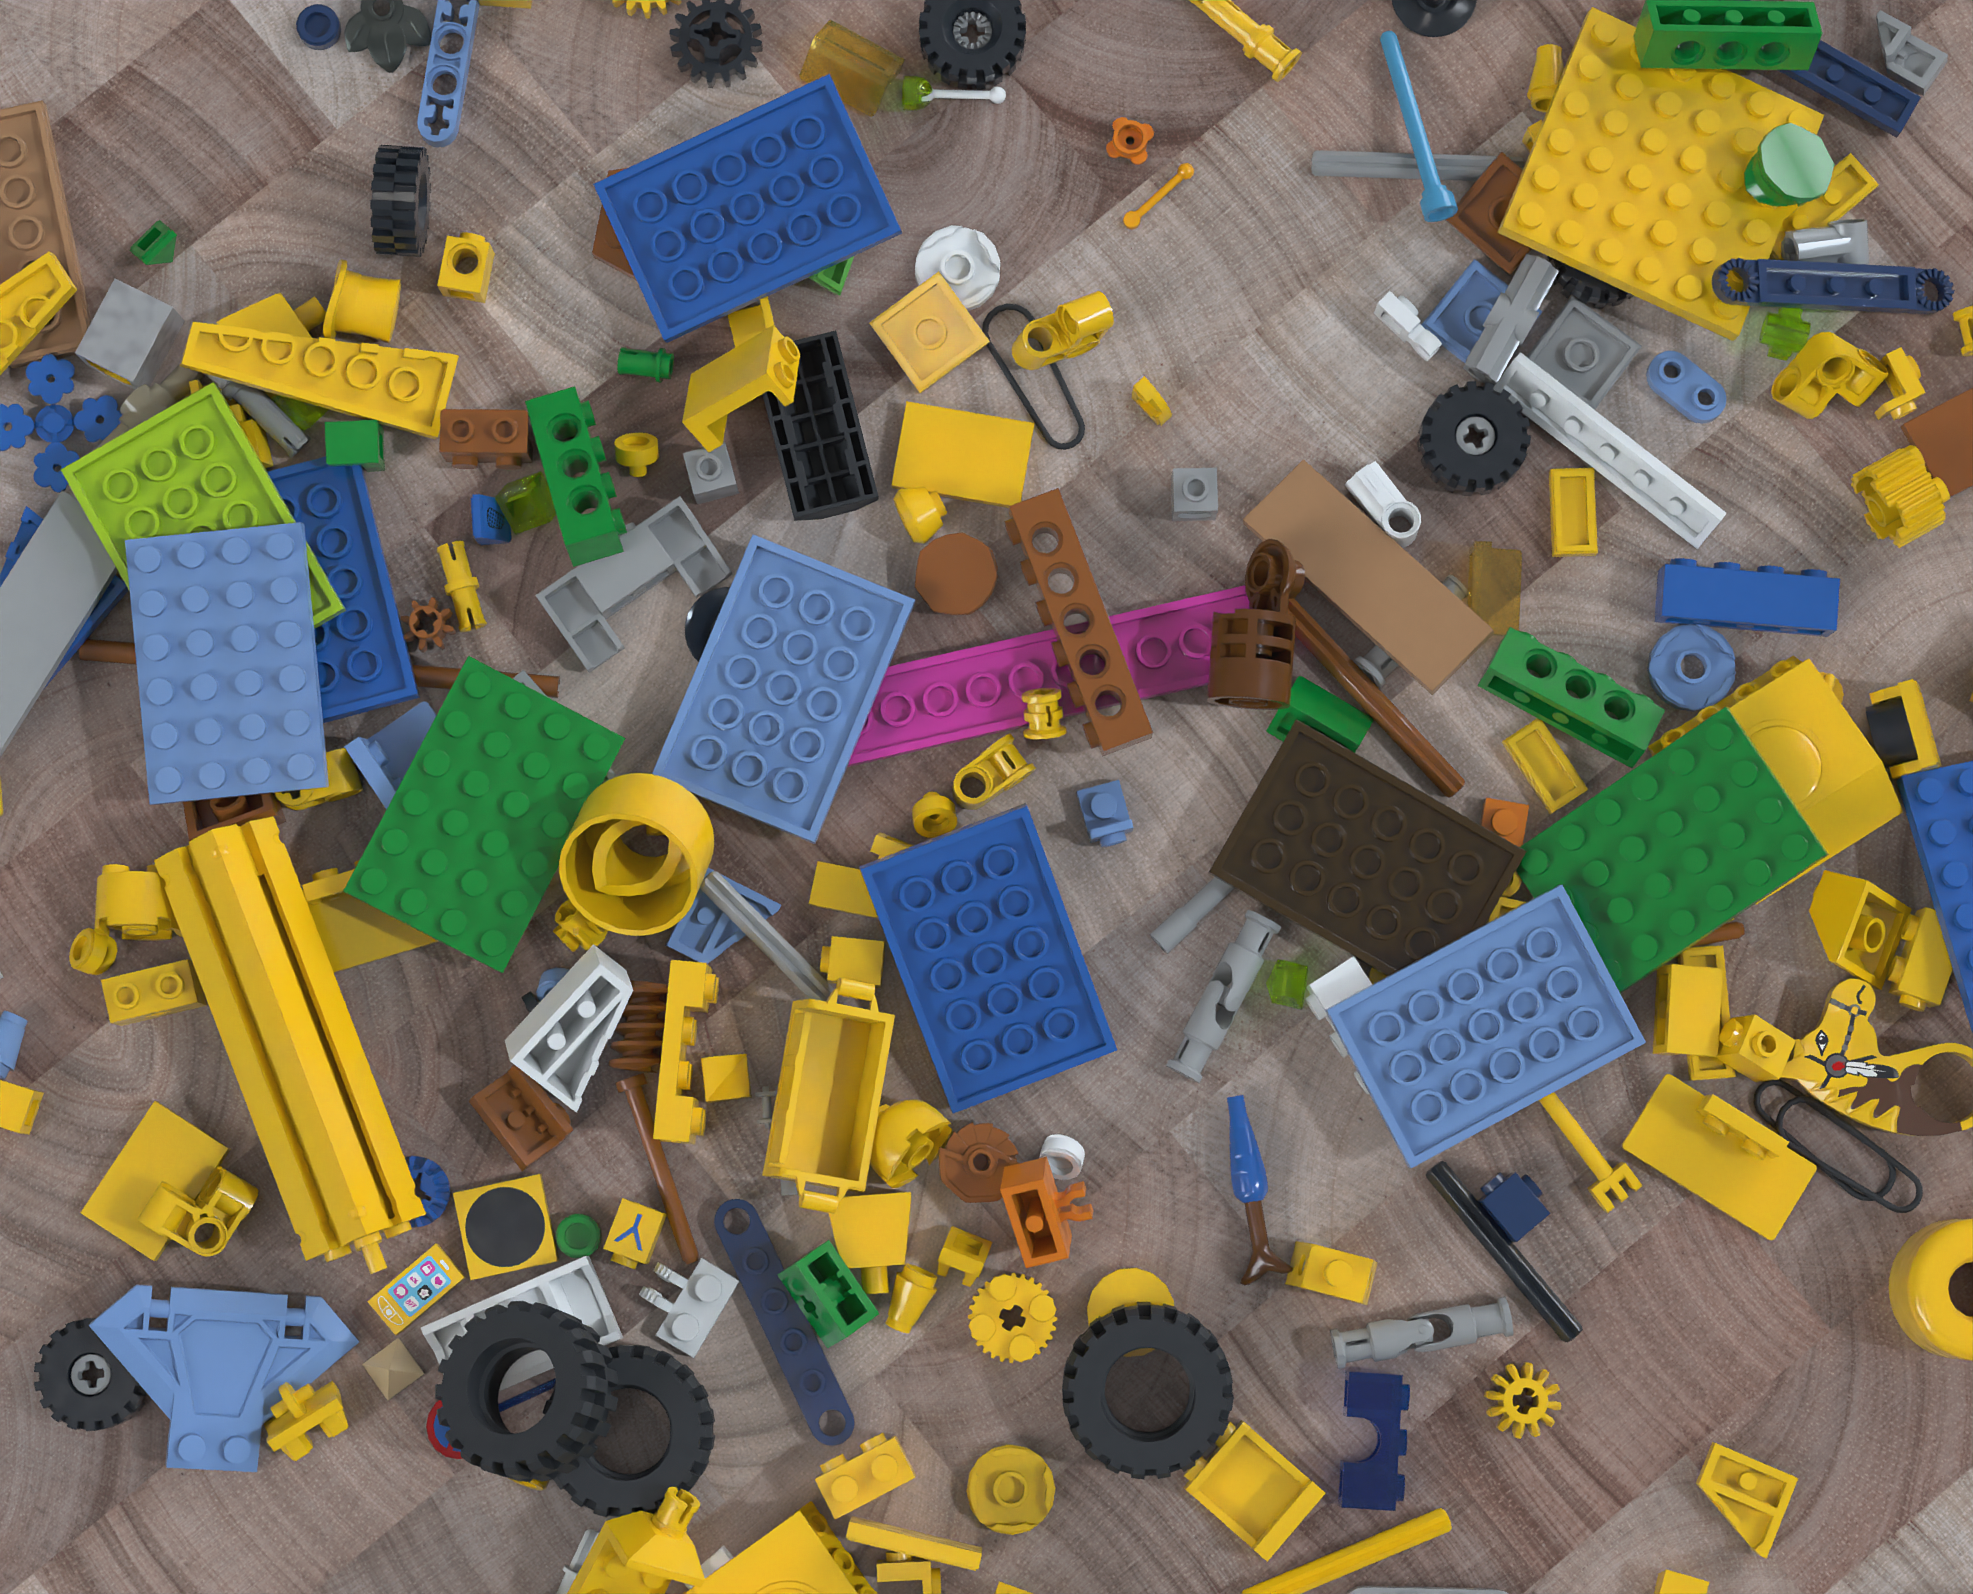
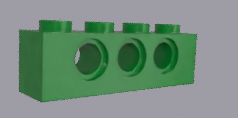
M1645 0L1633 37L1641 68L1809 70L1823 32L1814 2Z
M574 386L525 401L564 544L573 567L624 552L619 535L626 534L627 529L620 508L614 510L611 508L609 499L617 497L610 472L601 473L599 463L607 460L600 437L591 438L589 427L595 426L596 421L589 400L581 402ZM574 437L569 441L562 442L565 438ZM585 472L580 477L572 478L577 473ZM596 508L591 513L582 514L587 509Z
M1509 627L1500 641L1477 685L1630 768L1635 766L1646 751L1665 712V709L1656 705L1649 697L1633 693L1618 685L1610 676L1596 673L1577 663L1569 654L1557 652L1538 642L1533 635L1517 631L1512 627ZM1527 669L1537 672L1541 678L1534 677ZM1566 690L1576 693L1579 699L1570 696ZM1605 711H1610L1613 714H1615L1618 720L1608 716Z

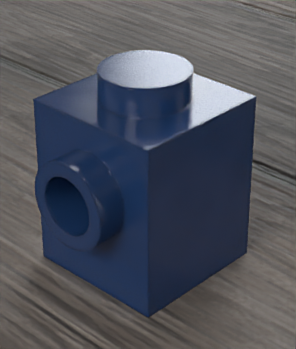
M1499 1172L1480 1188L1485 1195L1478 1202L1512 1242H1518L1551 1214L1538 1199L1543 1195L1542 1191L1527 1174L1520 1178L1514 1172L1505 1177Z

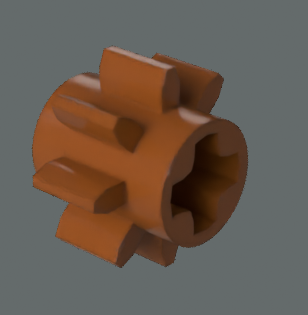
M431 597L428 606H420L413 600L412 607L414 611L411 615L400 617V620L409 625L411 629L404 634V639L406 642H412L418 638V647L422 653L427 651L428 645L434 644L441 650H444L445 646L442 640L446 634H456V630L446 623V620L452 617L453 612L450 608L438 612V601L434 597ZM425 617L435 621L433 623L435 631L430 634L424 629L422 630L424 626L421 620Z

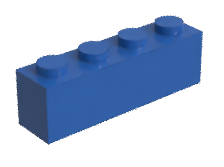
M1675 558L1671 559L1670 564H1664L1658 570L1654 622L1679 625L1698 624L1715 628L1828 637L1837 631L1840 578H1828L1827 571L1816 569L1801 570V575L1784 574V568L1778 566H1759L1757 571L1740 570V564L1733 562L1714 563V568L1698 567L1696 560Z

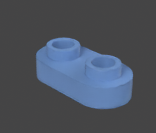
M1664 351L1655 356L1649 364L1646 379L1650 388L1689 420L1700 424L1709 423L1715 420L1724 410L1726 405L1724 388L1683 354L1676 351ZM1667 365L1675 367L1678 376L1676 378H1668L1664 374V367ZM1698 393H1708L1712 398V403L1710 405L1701 404L1698 400Z

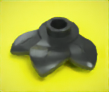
M361 0V11L348 20L344 34L348 52H359L368 48L374 61L387 72L393 73L404 58L407 44L414 46L430 45V27L420 10L404 5L403 0H387L390 4V10L388 14L379 16L374 11V4L377 0Z

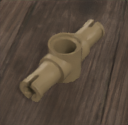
M179 364L160 384L155 382L151 387L143 384L136 388L126 398L120 408V413L122 414L118 419L120 424L95 449L181 401L191 391L189 381L198 379L200 382L205 377L204 374L181 367Z

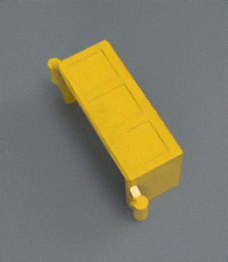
M839 977L836 988L831 992L827 1001L803 999L793 1001L762 1176L795 1182L800 1208L835 1214L838 1203L843 1199L847 1191L865 1192L895 1015L879 1012L874 995L875 984ZM838 995L866 1000L869 1001L868 1009L837 1004ZM805 1184L837 1189L836 1196L807 1191L804 1190Z

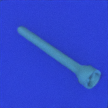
M1385 31L1380 37V42L1425 189L1422 192V199L1420 201L1424 220L1427 222L1443 221L1452 217L1458 211L1452 191L1447 190L1445 185H1441L1397 35L1393 31Z

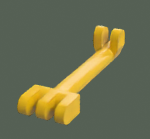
M1555 1092L1538 1100L1598 1180L1587 1189L1607 1214L1615 1208L1612 1201L1605 1194L1607 1191L1611 1190L1614 1196L1622 1203L1628 1198V1195L1619 1184L1620 1181L1624 1179L1634 1192L1642 1187L1638 1178L1625 1162L1621 1161L1611 1168Z

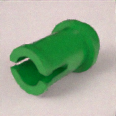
M627 347L620 348L617 364L619 375L653 377L658 383H661L663 379H671L674 369V354L666 353L665 348H660L658 352L629 349Z

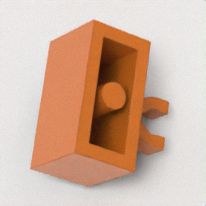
M1047 1157L1004 1167L1000 1191L1025 1267L1030 1268L1069 1258L1072 1233L1067 1219L1073 1221L1093 1219L1094 1211L1091 1204L1084 1206L1070 1204L1075 1198L1085 1197L1086 1186L1084 1181L1071 1184L1064 1191L1058 1192Z

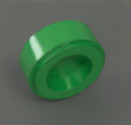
M570 1215L561 1221L556 1231V1242L559 1249L571 1258L590 1256L598 1249L601 1243V1229L598 1223L588 1215Z

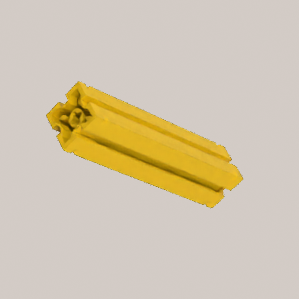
M274 816L249 821L242 826L235 824L212 829L189 841V845L176 848L155 859L156 868L160 877H163L166 885L164 889L294 1231L301 1237L300 1246L305 1260L324 1255L326 1262H330L351 1254L350 1245L354 1244L357 1252L362 1250L370 1274L388 1268L379 1243L382 1242L380 1234L384 1232L386 1238L389 1239L412 1230L409 1221L426 1214L420 1197L415 1195V1183L285 844L279 840L280 831Z

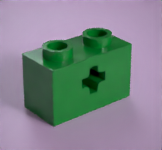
M830 1240L811 1250L777 1274L827 1348L847 1338L879 1315V1312Z

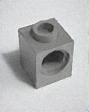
M725 442L711 452L701 448L683 453L697 505L739 494Z
M1173 468L1171 475L1172 521H1206L1216 519L1218 513L1217 468Z

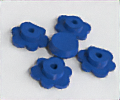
M46 354L41 362L34 361L27 366L26 376L31 381L28 386L29 392L34 396L41 395L42 399L51 405L44 407L38 412L34 424L31 417L24 415V410L19 404H12L9 407L0 404V451H6L11 446L16 449L24 447L26 444L25 436L32 434L35 428L37 434L51 444L47 446L45 453H38L34 457V464L38 467L33 475L34 481L40 487L46 488L51 486L53 491L60 493L65 491L69 484L61 470L56 472L55 467L61 466L64 468L80 459V456L73 450L67 451L66 447L59 442H63L70 437L74 425L78 430L85 432L84 435L88 442L95 443L99 439L103 441L120 424L118 419L122 414L118 410L117 401L109 395L101 396L97 401L93 398L85 399L82 404L83 410L77 412L74 418L67 408L56 405L61 401L63 393L69 394L74 390V383L71 378L74 376L75 368L66 359L57 360L54 355ZM50 377H55L53 382H48ZM99 418H104V421L101 424L97 423V420ZM12 425V429L6 431V426Z

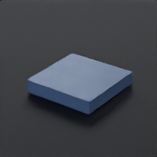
M1474 259L1421 325L1434 334L1441 341L1444 348L1466 363V359L1485 329L1482 327L1500 293H1505L1509 285ZM1540 309L1537 310V312H1539L1537 319L1542 313Z

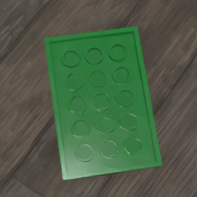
M468 656L343 892L502 974L559 867L562 848L584 802L603 783L626 738Z
M1724 707L1520 846L1521 849L1527 852L1516 871L1534 898L1558 885H1563L1621 994L1829 854L1728 707Z

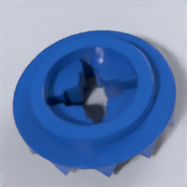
M409 1156L405 1160L413 1181L418 1179L420 1173H422L420 1189L426 1192L425 1195L432 1197L431 1200L421 1199L426 1214L409 1221L411 1227H422L434 1222L445 1211L450 1198V1185L445 1172L437 1163L425 1157Z

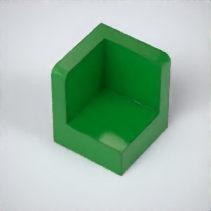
M378 420L325 422L326 463L329 466L363 465L367 472L385 471L384 429Z

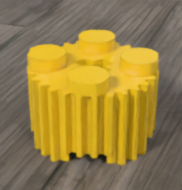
M1909 445L1902 449L1899 448L1852 475L1851 486L1855 494L1863 492L1861 494L1865 498L1864 502L1869 512L1864 514L1866 524L1871 527L1873 533H1876L1878 539L1883 540L1889 536L1890 540H1894L1893 544L1901 548L1939 527L1946 519L1943 503L1950 500L1947 486L1939 477L1931 479V474L1926 471L1924 458L1916 446Z
M1003 1273L1001 1276H994L991 1283L988 1281L984 1282L985 1288L979 1287L977 1289L979 1296L973 1295L972 1297L975 1304L969 1305V1309L973 1312L968 1314V1319H971L968 1327L971 1330L972 1338L977 1340L976 1345H983L982 1352L987 1353L990 1351V1357L993 1359L999 1356L1000 1362H1003L1005 1358H1008L1010 1363H1013L1014 1359L1023 1362L1032 1359L1035 1353L1039 1355L1041 1353L1039 1348H1046L1048 1345L1045 1341L1047 1339L1052 1340L1053 1338L1050 1332L1056 1331V1327L1052 1323L1057 1321V1317L1054 1316L1057 1309L1053 1298L1047 1296L1049 1291L1047 1289L1041 1290L1042 1284L1040 1282L1034 1284V1278L1032 1277L1026 1280L1025 1274H1021L1018 1278L1015 1273H1011V1276ZM1014 1305H1017L1023 1309L1020 1316L1025 1317V1322L1022 1327L1014 1325L1011 1330H1007L1002 1326L1005 1320L999 1318L1000 1312L1003 1308L1011 1310Z

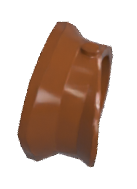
M963 532L947 534L936 538L919 553L916 566L915 589L935 613L971 615L987 602L993 593L998 579V566L993 550L978 539Z

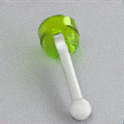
M903 76L902 108L904 111L922 110L930 104L933 98L990 99L993 103L1000 104L1005 100L1006 92L998 86L993 87L990 91L933 89L930 83L923 77Z

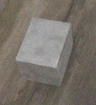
M114 279L75 354L88 367L133 389L143 384H147L150 387L184 320L172 306Z

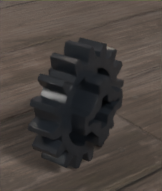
M690 0L686 2L689 14L685 16L676 13L674 17L680 29L675 28L669 31L670 39L677 42L670 47L672 57H682L677 63L680 72H685L691 68V81L697 83L702 76L706 77L708 88L712 89L716 79H722L726 88L731 87L730 76L736 74L740 79L745 80L747 78L744 69L745 65L754 68L758 65L757 58L752 52L763 51L762 41L756 39V37L762 34L761 25L757 23L751 24L755 19L752 8L741 12V0H733L731 4H727L726 0H717L716 2L702 0V5L698 7ZM710 16V17L707 18L705 21H703L701 24H696V23H698L700 20H702V19H704V18ZM728 17L740 25L744 34L738 29H732L728 24ZM715 35H722L723 39L719 40L718 46H710V42L714 40ZM688 47L692 48L693 51L700 52L704 56L705 62L698 61L691 54ZM731 57H736L733 61L723 65Z

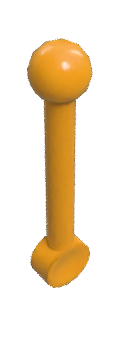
M1189 163L1181 164L1178 167L1177 174L1139 209L1127 212L1123 218L1125 227L1131 230L1138 228L1141 222L1140 218L1183 179L1188 180L1194 175L1193 166Z

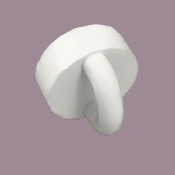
M1055 1134L1045 1139L1039 1158L1047 1157L1055 1179L1070 1180L1077 1177L1081 1172L1085 1151L1078 1141L1071 1137Z

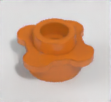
M1125 117L1117 118L1112 125L1114 130L1112 141L1106 145L1107 154L1114 159L1118 157L1130 159L1135 165L1143 164L1148 156L1146 152L1147 143L1154 136L1153 128L1149 124H1141L1134 120H1128ZM1129 137L1134 139V143L1131 145L1126 143V139Z

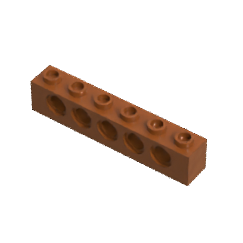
M1059 488L1009 506L1010 519L1004 521L1008 536L1013 546L1021 544L1026 557L1025 560L1020 561L1023 575L1028 586L1036 584L1042 600L1035 602L1043 626L1052 625L1057 641L1052 642L1051 646L1059 667L1068 666L1073 681L1067 683V688L1075 708L1083 706L1089 722L1082 724L1090 748L1099 747L1103 757L1151 739L1153 730ZM1042 533L1052 535L1057 540V547L1049 553L1039 552L1032 543L1037 535ZM1055 574H1065L1071 578L1073 587L1070 591L1060 594L1051 590L1048 581ZM1072 614H1080L1087 619L1089 627L1082 634H1072L1064 626L1065 619ZM1090 654L1099 656L1105 665L1103 671L1097 675H1088L1083 672L1079 662L1084 656ZM1103 695H1111L1119 701L1120 710L1113 716H1104L1097 711L1095 702Z

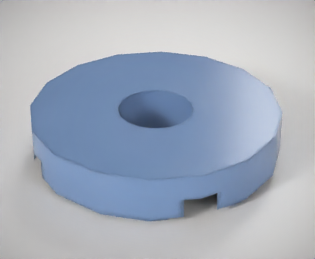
M1689 624L1674 627L1657 640L1649 654L1647 671L1651 687L1662 701L1675 709L1692 712L1702 710L1714 705L1727 695L1735 681V656L1733 648L1724 636L1708 626ZM1695 656L1702 662L1704 669L1700 678L1690 679L1682 673L1681 661L1684 657Z

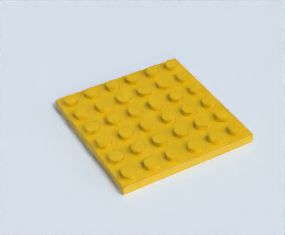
M1591 7L1586 14L1497 233L1734 341L1740 335L1750 306L1729 305L1722 302L1713 291L1712 275L1719 265L1730 259H1769L1789 206H1770L1759 203L1746 191L1744 172L1750 159L1757 153V147L1763 137L1773 128L1793 123L1817 135L1824 114L1727 69L1641 68L1633 37L1636 27ZM1729 271L1726 275L1728 276L1726 281L1729 283L1727 286H1731V291L1734 289L1735 293H1741L1743 290L1741 276L1734 271Z

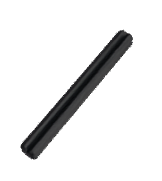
M1440 1161L1431 1167L1426 1173V1178L1558 1337L1567 1343L1577 1337L1583 1330L1582 1325L1448 1164Z

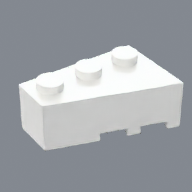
M593 944L505 1039L510 1061L576 1113L582 1102L581 1096L591 1075L594 1076L597 1070L598 1060L608 1039H611L633 992L627 971Z

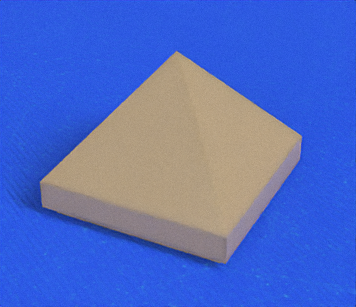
M397 1338L362 1364L387 1400L393 1398L425 1374L400 1338Z

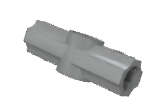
M1526 253L1505 293H1500L1482 326L1485 328L1466 359L1463 369L1470 373L1472 377L1483 383L1497 384L1517 346L1521 347L1539 315L1537 310L1540 304L1546 298L1556 280L1555 277L1559 271L1550 262L1539 256H1532Z

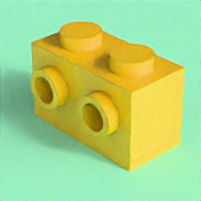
M880 1433L861 1443L859 1446L862 1453L851 1459L846 1460L842 1453L819 1465L823 1473L816 1476L815 1481L834 1519L853 1511L916 1477L896 1435L886 1439L884 1433Z

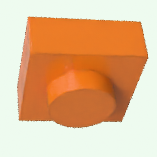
M1486 797L1483 802L1480 825L1520 847L1523 845L1529 805Z

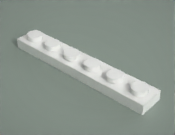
M1521 352L1494 386L1493 390L1499 393L1503 389L1511 393L1509 400L1514 404L1519 401L1523 407L1522 413L1696 549L1700 547L1726 515V512Z

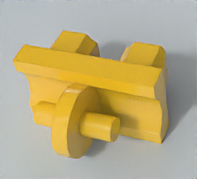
M333 1380L315 1392L309 1383L296 1391L288 1382L283 1383L278 1387L282 1400L270 1407L275 1417L264 1423L268 1433L267 1443L275 1452L281 1448L293 1461L299 1460L313 1448L312 1440L306 1433L311 1428L319 1424L328 1438L337 1436L349 1427L343 1409L340 1390Z

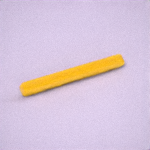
M1438 1508L1244 1589L1242 1594L1304 1593L1450 1532L1452 1529L1451 1521L1446 1511Z

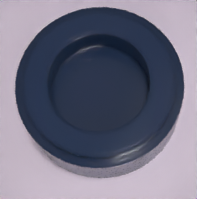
M322 4L308 6L297 18L296 29L302 42L311 49H328L335 45L340 38L341 23L336 13L328 6Z

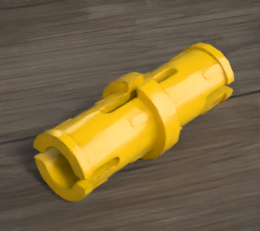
M454 541L452 544L456 560H453L451 557L448 543L437 547V553L440 556L448 583L444 586L447 596L452 597L459 631L469 632L471 631V624L468 613L472 614L476 630L486 626L487 622L484 619L476 589L479 588L477 577H472L464 548V541Z

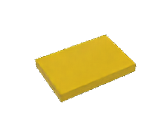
M906 401L891 486L899 490L926 487L929 494L937 491L941 497L1009 508V506L1022 500L1035 423Z
M154 1101L80 1213L151 1260L157 1261L170 1240L137 1220L156 1189L163 1181L196 1200L210 1173L221 1165L231 1149L160 1102Z
M855 1516L851 1517L846 1534L847 1540L974 1571L979 1569L982 1557V1547Z

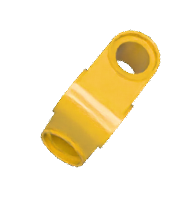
M1097 291L1061 304L1053 314L1028 323L1012 345V355L1016 363L1024 369L1036 370L1063 359L1077 357L1098 346L1101 338L1114 324L1113 312L1108 299L1102 292ZM1028 338L1038 340L1042 344L1044 351L1034 350L1029 345Z
M1820 332L1813 335L1790 364L1777 375L1772 385L1771 394L1774 400L1806 419H1813L1824 411L1828 402L1836 393L1851 404L1861 407L1889 375V371L1884 364L1869 352L1858 349L1834 333Z
M218 1166L204 1182L196 1200L162 1181L137 1220L169 1240L173 1239L198 1255L204 1257L214 1256L225 1248L239 1223L253 1207L259 1191L255 1186ZM204 1223H212L214 1225L212 1236L204 1242L195 1241L194 1234L196 1229Z

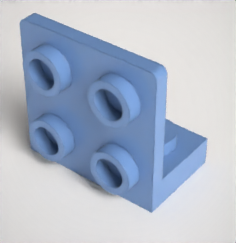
M423 701L370 738L357 737L344 746L386 810L437 716L428 702Z

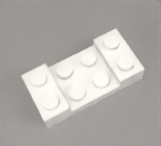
M589 1256L579 1258L421 1327L422 1333L433 1349L439 1365L442 1359H449L453 1350L448 1345L454 1336L463 1337L466 1334L467 1330L464 1326L474 1316L485 1319L486 1309L498 1304L508 1308L507 1305L511 1301H526L531 1304L538 1302L568 1313L582 1320V1324L592 1327L600 1335L599 1344L604 1346L623 1338ZM542 1350L533 1351L513 1363L502 1380L499 1392L554 1368L546 1352Z

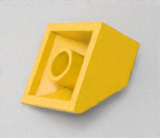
M1824 870L1820 882L1813 892V901L1809 912L1830 962L1858 979L1866 981L1871 987L1882 990L1890 964L1901 939L1904 923L1912 909L1868 880Z

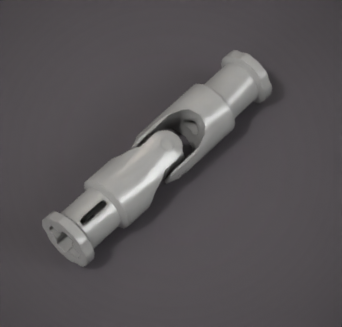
M1247 910L1245 914L1246 921L1234 943L1229 942L1208 986L1183 1030L1185 1037L1173 1059H1169L1166 1064L1171 1070L1197 1083H1200L1202 1079L1201 1072L1213 1050L1218 1051L1242 1001L1264 963L1262 955L1273 934H1278L1281 926L1251 910ZM1232 982L1231 987L1228 988L1227 985ZM1216 1004L1221 1006L1218 1012H1216Z
M1506 1297L1498 1298L1497 1303L1470 1307L1469 1304L1417 1313L1407 1319L1408 1322L1384 1319L1369 1322L1366 1328L1339 1332L1338 1329L1330 1330L1333 1354L1338 1369L1345 1368L1346 1363L1372 1358L1375 1362L1394 1359L1412 1348L1417 1352L1436 1351L1473 1344L1480 1337L1501 1333L1505 1337L1513 1336L1514 1333L1511 1312ZM1436 1318L1445 1321L1451 1330L1450 1336L1444 1341L1433 1343L1432 1335L1434 1328L1429 1319Z

